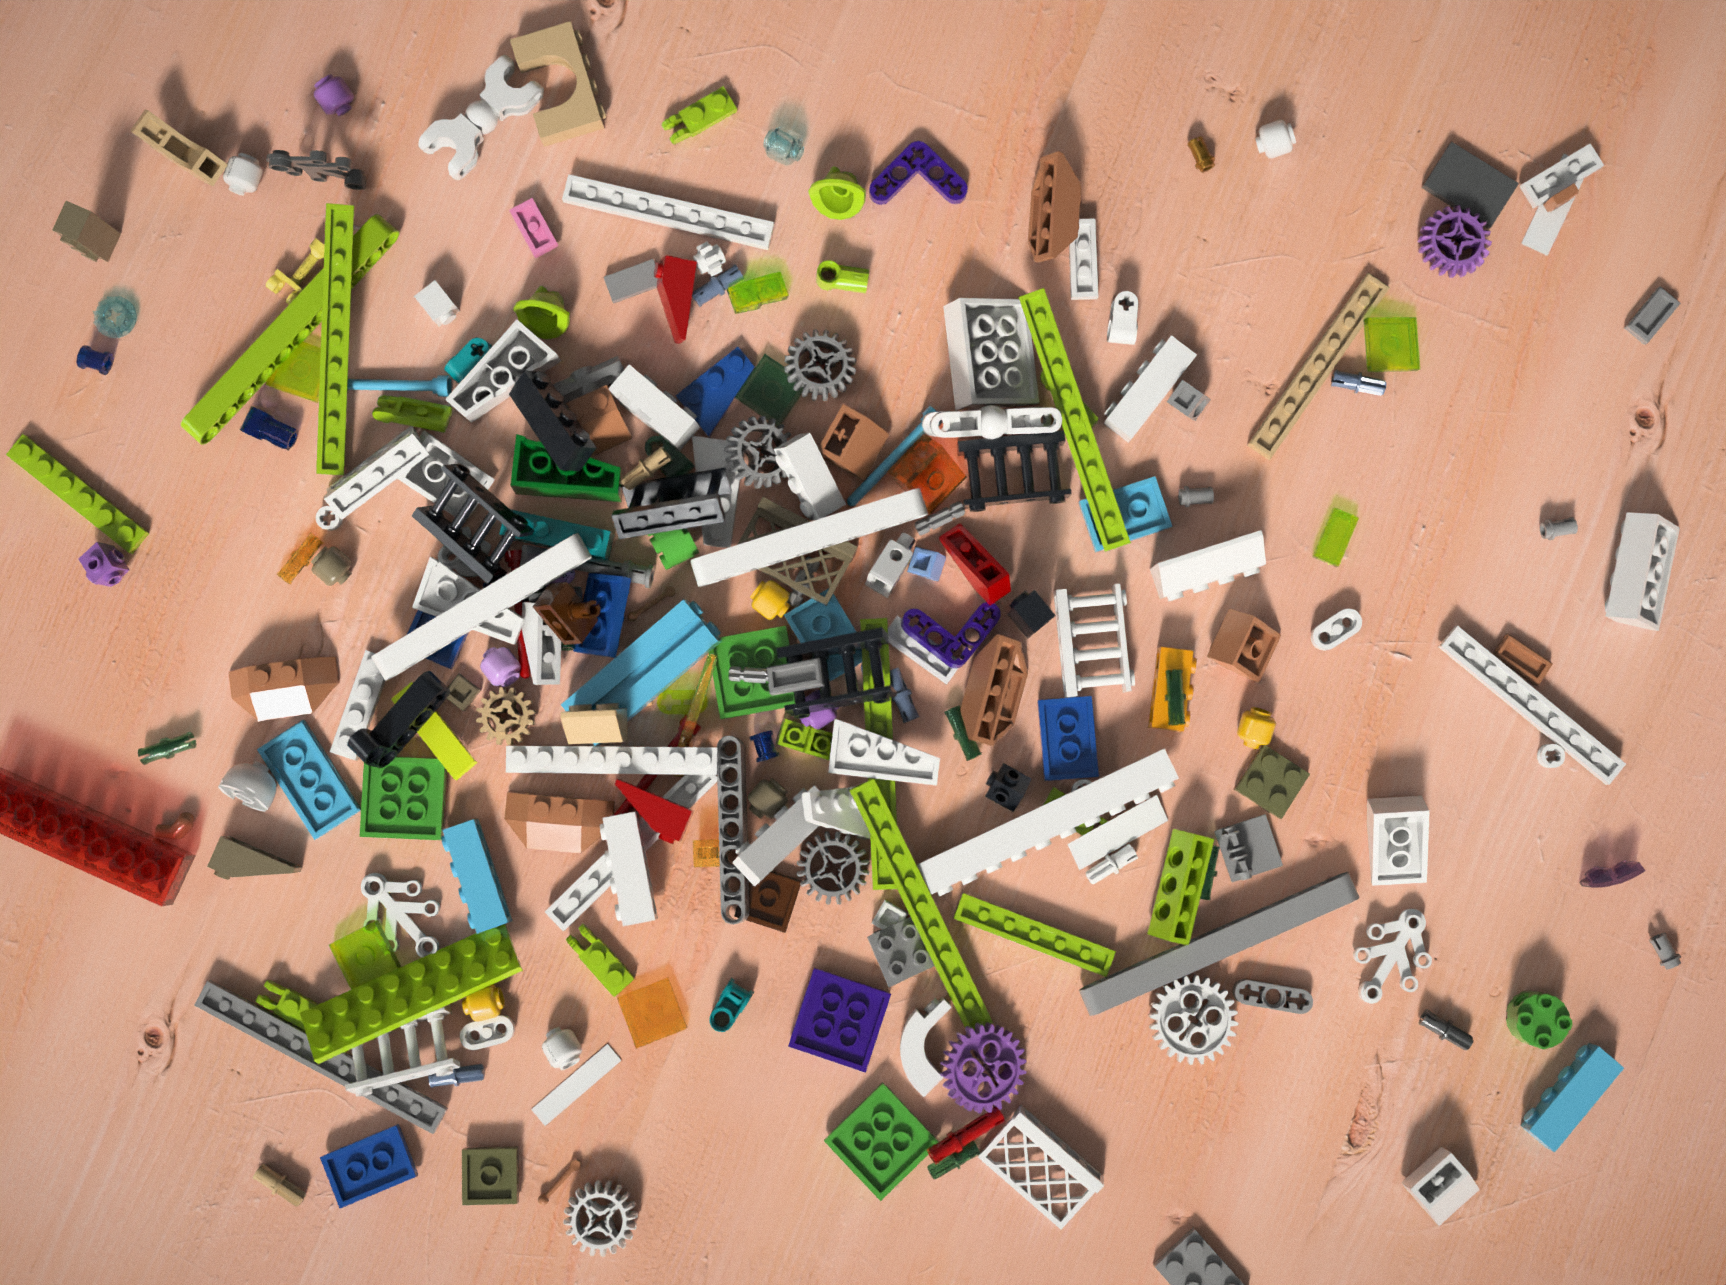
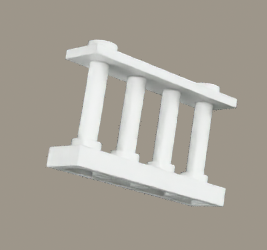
M1114 584L1112 586V594L1081 597L1067 595V589L1055 590L1053 594L1064 698L1078 696L1077 691H1081V688L1122 684L1123 693L1132 691L1131 686H1135L1134 670H1129L1123 606L1127 605L1125 590H1121L1120 584ZM1114 605L1115 620L1075 624L1074 621L1070 622L1069 611H1073V608ZM1116 631L1118 647L1089 650L1073 648L1072 638L1076 637L1077 634ZM1119 657L1120 674L1080 677V675L1075 674L1074 664H1079V661Z
M446 1005L400 1026L405 1032L410 1069L394 1072L389 1033L391 1031L378 1037L383 1076L368 1079L363 1044L352 1048L357 1082L345 1085L346 1091L356 1094V1096H366L372 1094V1089L432 1074L445 1076L452 1074L453 1069L460 1068L459 1061L454 1058L448 1059L442 1025L444 1016L452 1014L451 1005ZM428 1020L432 1027L437 1062L421 1066L415 1027L418 1026V1022Z

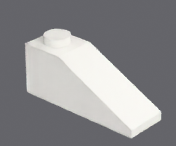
M522 602V617L525 619L522 625V633L533 684H560L561 640L534 610L532 606L535 602Z

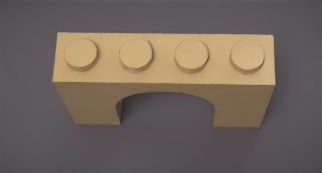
M571 21L510 39L521 73L549 65H560L570 69L577 78L576 89L568 101L559 106L533 113L544 147L605 129L602 119H606V114L602 103L597 104L594 96L599 94L595 79H589L587 70H590L591 66L587 54L582 55L579 46L584 45L579 29H573Z

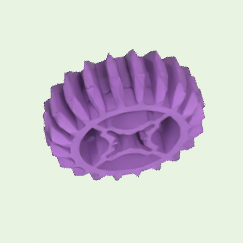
M1460 205L1455 206L1453 211L1447 206L1442 212L1437 210L1433 213V217H1428L1425 220L1426 226H1422L1420 229V233L1423 235L1417 241L1423 244L1419 248L1418 253H1426L1427 256L1423 258V262L1431 261L1430 270L1438 267L1439 276L1444 275L1447 271L1449 278L1456 276V273L1459 277H1464L1467 272L1473 273L1476 271V266L1480 267L1484 264L1483 258H1486L1490 253L1486 248L1491 246L1492 241L1485 239L1491 234V231L1483 230L1487 221H1482L1481 223L1477 221L1480 213L1471 216L1470 208H1466L1462 213ZM1451 224L1447 233L1436 235L1439 226ZM1473 248L1472 254L1468 259L1459 260L1462 250ZM1439 249L1443 250L1446 256L1443 255Z

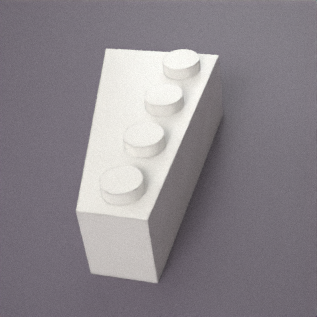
M516 320L445 400L472 423L509 398L510 391L524 371H541L545 373L562 360L551 348L521 322Z

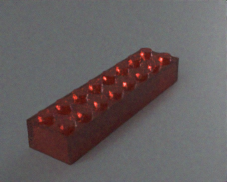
M0 767V834L161 907L174 904L194 861L195 854Z

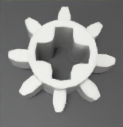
M708 241L697 246L698 254L694 255L693 259L697 261L696 266L700 273L707 272L712 277L722 272L721 264L725 263L726 260L720 247L717 244L711 246Z

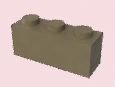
M65 201L52 229L61 236V242L71 246V249L94 262H97L98 258L108 262L121 236L120 232L93 212L68 201Z

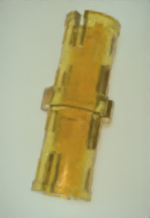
M310 532L299 548L290 553L291 558L277 575L291 585L304 566L308 567L311 562L309 560L324 542Z

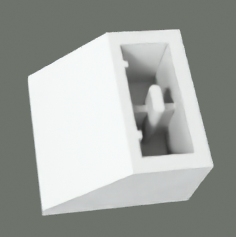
M1440 1147L1401 1182L1438 1226L1480 1190L1468 1171L1451 1152L1443 1147Z

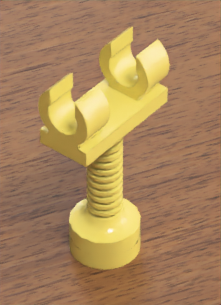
M315 238L309 245L311 254L299 266L296 273L294 272L289 278L277 269L274 272L275 274L268 279L266 287L277 294L282 290L285 283H288L295 289L286 300V303L290 304L303 290L299 286L300 282H302L301 280L305 278L306 274L310 272L319 259H324L325 245Z

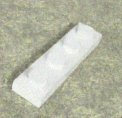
M365 650L330 749L331 753L358 761L359 757L347 746V742L359 729H369L385 684L384 677L371 658L376 653Z

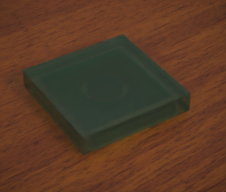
M764 354L735 396V399L760 416H765L767 421L772 418L775 419V426L777 427L789 415L802 396L804 388L801 387L799 391H795L793 387L797 381L789 383L787 378L790 374L785 373V367Z

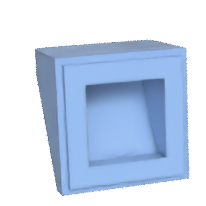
M915 547L907 572L933 581H939L946 557L936 551Z

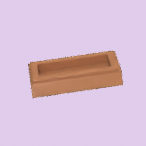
M1510 634L1504 635L1493 652V655L1512 671L1535 686L1540 685L1553 665L1552 662Z

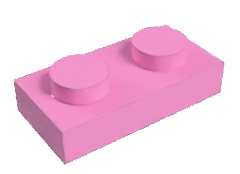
M533 198L509 210L535 259L558 247Z

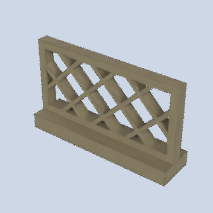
M762 497L755 514L737 545L810 521ZM759 518L770 522L771 532L757 535L755 525ZM753 531L754 537L748 538ZM846 541L818 550L819 557L805 560L804 556L801 555V562L787 566L786 562L782 561L783 567L773 570L766 566L758 570L827 606L850 562H852L858 547ZM836 557L844 562L840 570L828 573L825 559ZM821 561L825 574L810 578L806 565ZM803 566L807 580L800 582L791 580L788 570ZM785 571L786 576L780 574V572ZM836 576L832 583L830 577ZM827 579L829 590L825 597L814 592L812 582ZM808 584L810 589L806 588L803 585Z

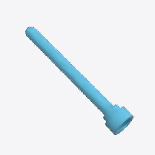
M438 375L437 378L432 380L348 379L347 390L432 391L433 394H437L439 397H448L452 392V380L450 375Z
M929 406L922 413L923 417L920 420L922 421L926 414L937 411ZM942 420L939 421L938 427L943 423ZM922 422L848 497L847 504L849 506H855L925 434Z

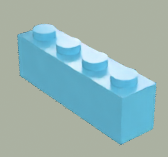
M472 819L444 829V836L441 837L442 844L446 852L450 851L453 861L450 862V868L453 876L459 879L461 887L458 888L462 902L467 903L470 912L467 914V919L471 929H475L476 933H480L513 921L479 819Z
M1588 1043L1582 1046L1576 1052V1059L1573 1063L1561 1070L1558 1075L1559 1080L1553 1087L1547 1088L1542 1093L1540 1103L1535 1108H1531L1523 1118L1524 1122L1521 1124V1127L1545 1148L1556 1152L1624 1069L1622 1065L1597 1045Z

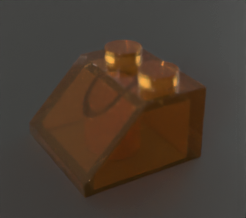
M923 434L887 471L905 492L917 488L921 489L928 514L930 515L967 478L943 446L926 434Z

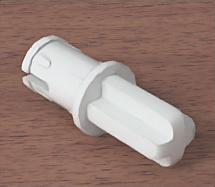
M1127 844L1112 855H1106L1105 860L1087 870L1085 873L1091 884H1095L1113 872L1118 874V870L1138 859V856L1133 847Z

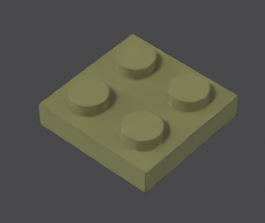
M1262 745L1234 790L1278 819H1282L1310 773L1268 746Z
M518 1146L463 1148L462 1205L518 1204Z

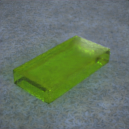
M1335 507L1332 508L1312 557L1334 567H1339L1359 517Z

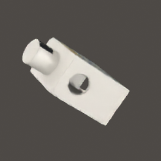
M901 533L896 542L890 539L870 570L865 585L888 598L913 556V552L910 549L915 543V539L906 533Z

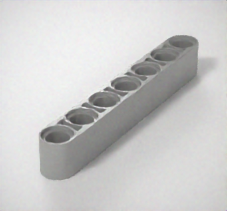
M724 736L717 743V747L720 748L717 784L721 916L728 924L743 923L749 916V881L735 865L729 862L728 854L733 849L738 850L748 841L745 745L742 740L734 736ZM734 741L737 745V751L732 756H728L725 752V746L727 743ZM731 768L736 769L738 777L733 783H729L726 780V773ZM731 795H735L739 802L734 810H730L726 804L728 797ZM735 822L739 826V833L732 838L729 836L727 828L730 823ZM732 877H737L740 880L741 886L737 892H733L729 888V880ZM733 904H737L741 908V916L738 919H733L730 916L729 910Z

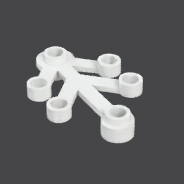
M371 873L363 878L361 892L368 898L367 919L363 925L365 931L375 933L381 929L382 921L378 918L379 901L386 908L385 939L381 944L384 952L393 953L399 949L400 942L396 938L397 921L415 940V950L421 958L431 953H436L439 950L438 940L432 936H426L406 913H421L432 917L439 913L440 904L435 900H429L425 903L395 901L389 894L406 893L411 897L417 896L422 892L421 882L418 880L388 882L385 876L380 873ZM376 881L379 883L378 891L372 890V882ZM411 883L417 885L416 893L410 892L409 886ZM429 903L435 905L436 909L434 913H429L427 911V905ZM370 920L376 921V929L372 930L369 928ZM388 940H392L395 943L393 950L387 948L386 943ZM426 942L432 943L433 950L431 952L425 950L424 945Z
M1406 909L1399 915L1396 921L1384 924L1372 923L1367 927V936L1373 940H1380L1388 933L1400 932L1394 941L1367 948L1357 947L1354 949L1353 958L1361 964L1368 963L1371 958L1386 955L1372 980L1365 981L1359 986L1358 995L1363 1001L1374 1004L1381 999V987L1395 962H1397L1401 977L1400 987L1407 992H1414L1418 988V980L1412 976L1405 950V945L1409 938L1415 952L1413 957L1414 964L1419 968L1426 969L1432 963L1431 956L1425 951L1421 936L1426 926V919L1419 910ZM1414 917L1417 924L1411 928L1408 922ZM1374 927H1378L1380 930L1379 935L1376 937L1371 933ZM1361 950L1366 952V957L1363 960L1358 958V953ZM1422 955H1424L1427 960L1424 965H1420L1418 961L1419 957ZM1407 979H1412L1413 981L1411 988L1405 987ZM1370 988L1376 990V995L1372 998L1368 996Z

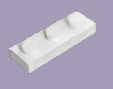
M1590 143L1519 187L1534 209L1570 185L1576 184L1601 169L1604 164Z
M1095 218L1079 219L1078 238L1069 245L1071 300L1098 298Z
M897 615L888 627L889 644L947 685L958 668L947 666L906 634L901 627L902 618ZM928 638V640H929V642H930L931 644H933V645H938V644H936L934 641H932L931 639Z

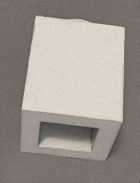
M436 280L414 296L438 327L442 324L447 325L451 323L460 311Z

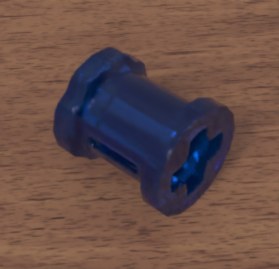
M83 345L77 355V366L81 369L91 368L98 370L100 374L107 375L113 365V354L108 351L104 353L94 351L90 346Z
M773 730L749 737L750 741H753L758 755L756 758L757 763L780 756L779 752H776L772 740Z

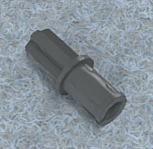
M1428 1009L1421 1015L1418 1024L1439 1035L1440 1040L1446 1039L1466 1051L1472 1046L1473 1037L1454 1026L1453 1021H1446Z

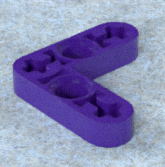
M921 141L912 142L873 180L869 188L871 200L879 205L888 203L917 173L951 204L963 202L968 190L966 182L927 144ZM913 150L916 152L922 150L923 159L917 157L912 162L914 169H911L908 162L913 158ZM896 167L905 168L907 171L906 177L900 180L894 178L892 175L893 169ZM932 167H941L944 170L943 177L940 179L932 178L929 174ZM949 176L951 177L949 184L952 187H961L960 196L958 194L953 196L950 194L951 188L945 183ZM885 177H888L891 184L886 188V196L882 194L876 196V187L882 189L887 184Z
M987 602L982 603L956 636H953L919 609H910L905 612L901 619V627L906 634L943 663L957 669L968 661L1000 619L1001 612L994 603L992 605H989ZM991 611V618L981 626L979 621L984 616L983 612ZM917 617L919 619L918 625L909 626V618ZM927 624L929 628H927L923 636H921L919 634L922 631L921 628L924 629L925 625ZM967 629L976 630L979 634V639L975 642L969 641L965 636V631ZM931 632L939 633L942 637V643L939 645L931 644L928 640V634ZM961 644L966 648L960 654V658L953 660L951 658L952 652H956Z

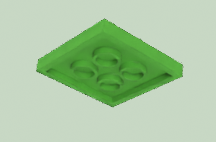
M786 626L719 637L722 642L709 652L720 719L784 708L785 705L795 704L793 692L774 696L770 695L768 681L766 683L744 682V680L735 682L730 681L728 677L729 668L732 666L741 667V669L745 667L767 669V667L783 665L784 663L777 657L776 648L790 645Z
M395 757L390 764L383 768L369 766L364 763L359 837L441 840L444 827L447 770L438 759Z
M883 1082L824 1139V1142L880 1201L929 1155L927 1148L939 1142Z

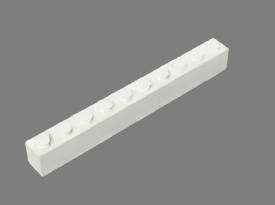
M1162 749L919 863L917 866L930 894L937 892L938 896H942L952 891V885L959 881H962L963 885L978 879L976 873L986 869L989 874L1003 867L1001 862L1008 858H1011L1012 862L1027 856L1025 850L1035 846L1038 851L1051 845L1050 839L1059 834L1061 839L1076 833L1074 828L1085 823L1087 828L1100 822L1099 816L1108 811L1111 816L1126 809L1125 803L1134 800L1135 804L1151 798L1149 792L1159 788L1160 792H1164L1174 787L1173 781L1179 779L1166 750Z

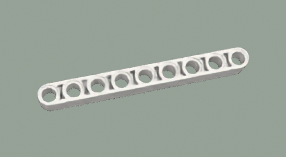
M917 488L692 559L690 562L697 585L702 587L928 515L921 489Z
M574 534L379 651L371 658L385 681L389 680L583 564L592 556L579 534Z

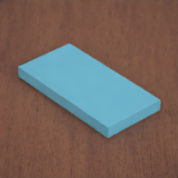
M301 720L257 749L314 840H317L361 811L358 802L305 720Z

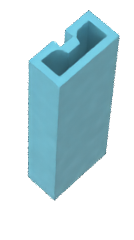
M682 600L565 700L561 706L565 711H569V706L592 704V709H596V705L619 703V708H627L628 722L721 643L722 640L718 636L721 632L711 621L707 623L701 615L704 612L695 601L690 603L688 600ZM593 743V744H594V746H598V745H601V744H603V743Z

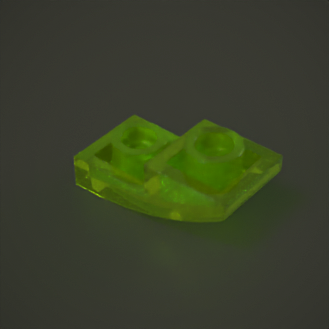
M781 272L753 278L727 289L735 314L758 310L764 304L783 301L789 296Z

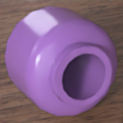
M330 74L314 85L316 88L314 98L326 114L332 115L337 113L340 117L352 109L350 103L354 99V94L342 77H333Z
M815 690L806 696L805 701L821 699L820 690ZM839 707L812 712L809 717L801 718L800 720L805 727L811 725L814 729L819 730L837 718L836 710Z

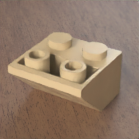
M619 703L596 705V709H592V704L569 706V711L560 712L568 744L628 741L627 708H619Z

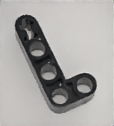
M431 671L424 672L373 730L359 729L349 738L347 746L366 765L377 768L386 767L447 699L450 689Z

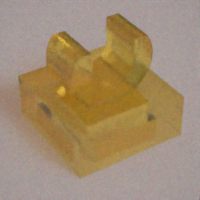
M719 839L693 840L694 867L720 866Z

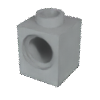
M1182 380L1167 403L1196 421L1211 399Z

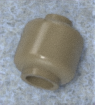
M335 546L329 549L324 547L311 561L313 564L312 573L328 586H332L336 582L342 585L352 574L348 570L352 565L351 559Z
M773 778L770 781L763 779L748 795V800L752 804L749 809L760 819L763 816L770 819L774 818L773 816L788 802L786 797L787 791Z

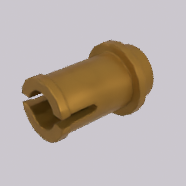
M1199 136L1198 140L1194 138L1187 143L1196 161V169L1203 173L1215 166V157L1210 155L1202 136Z

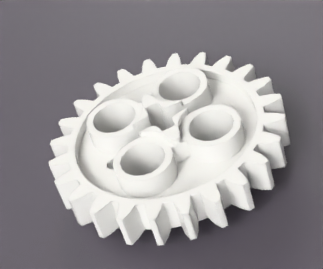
M1194 974L1192 982L1189 981L1187 976L1182 977V983H1179L1177 980L1172 981V988L1163 985L1166 993L1162 995L1156 992L1155 995L1160 1001L1159 1003L1153 1002L1150 1005L1157 1010L1155 1013L1148 1014L1150 1018L1156 1021L1150 1024L1149 1028L1158 1030L1152 1036L1153 1039H1162L1158 1047L1161 1050L1169 1047L1166 1055L1172 1057L1177 1053V1061L1180 1063L1186 1056L1187 1062L1190 1065L1193 1064L1195 1057L1200 1064H1204V1056L1214 1061L1213 1052L1217 1051L1223 1055L1224 1052L1221 1046L1223 1044L1231 1046L1227 1037L1236 1036L1230 1030V1027L1238 1025V1022L1231 1019V1016L1238 1014V1011L1229 1009L1234 1000L1224 999L1228 991L1224 989L1217 992L1220 984L1215 982L1209 986L1210 978L1205 977L1200 983L1199 976ZM1189 993H1193L1196 997L1195 1004L1191 1007H1185L1183 1003L1184 997ZM1204 999H1207V1000H1208L1207 1004L1204 1005V1006L1201 1008V1010L1199 1011V1009H1200V1007H1201V1005H1202L1203 1000H1204ZM1211 1009H1216L1218 1012L1217 1020L1213 1023H1208L1206 1020L1207 1012ZM1190 1014L1192 1016L1196 1015V1018L1199 1020L1197 1024H1190V1020H1188ZM1173 1016H1179L1181 1020L1180 1026L1175 1030L1169 1029V1019ZM1186 1030L1184 1038L1179 1040L1180 1034ZM1195 1032H1201L1203 1035V1040L1199 1045L1191 1044V1036Z

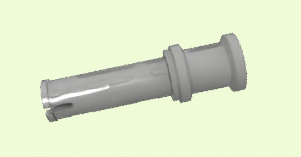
M592 557L574 568V570L594 574L624 576L631 578V582L643 584L645 588L650 589L654 579L655 565L642 566L633 564L631 560L620 563Z

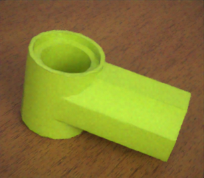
M826 260L818 266L816 283L821 289L826 291L839 289L866 294L869 269L838 265L834 261ZM824 271H831L834 273L835 278L825 280L821 274Z

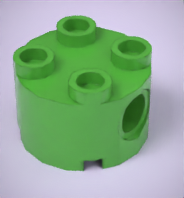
M687 528L648 534V536L654 535V537L650 538V541L656 553L663 552L659 558L666 570L699 553Z
M1523 991L1514 996L1507 1006L1506 1024L1511 1034L1520 1042L1540 1049L1552 1048L1561 1043L1573 1025L1565 1004L1556 996L1543 992Z

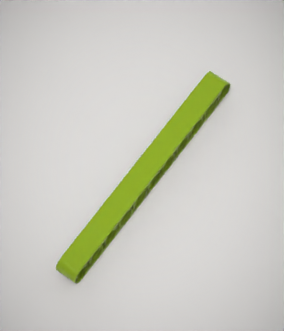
M375 214L368 219L353 236L351 290L393 246L399 237V231L379 214ZM324 268L183 418L181 427L201 445L210 442L322 322Z

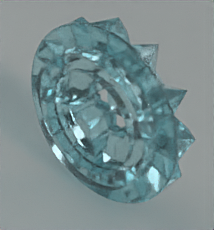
M107 296V299L98 302V307L93 311V323L100 333L110 338L126 336L136 324L137 314L134 306L130 301L120 296ZM112 308L115 312L122 313L116 317V324L108 319L112 315Z

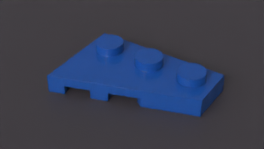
M737 347L676 395L681 404L697 416L695 421L709 438L715 431L714 429L721 418L728 411L735 397L740 393L752 375L755 367L742 350Z

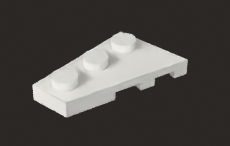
M854 787L802 793L805 821L826 828H834L844 834L856 835L859 839H870V833L849 792Z

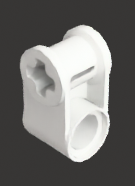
M1123 291L1112 301L1107 342L1135 344L1138 327V299L1134 293ZM1122 300H1124L1125 304L1129 306V308L1126 311L1123 310L1122 305H1119L1122 302Z

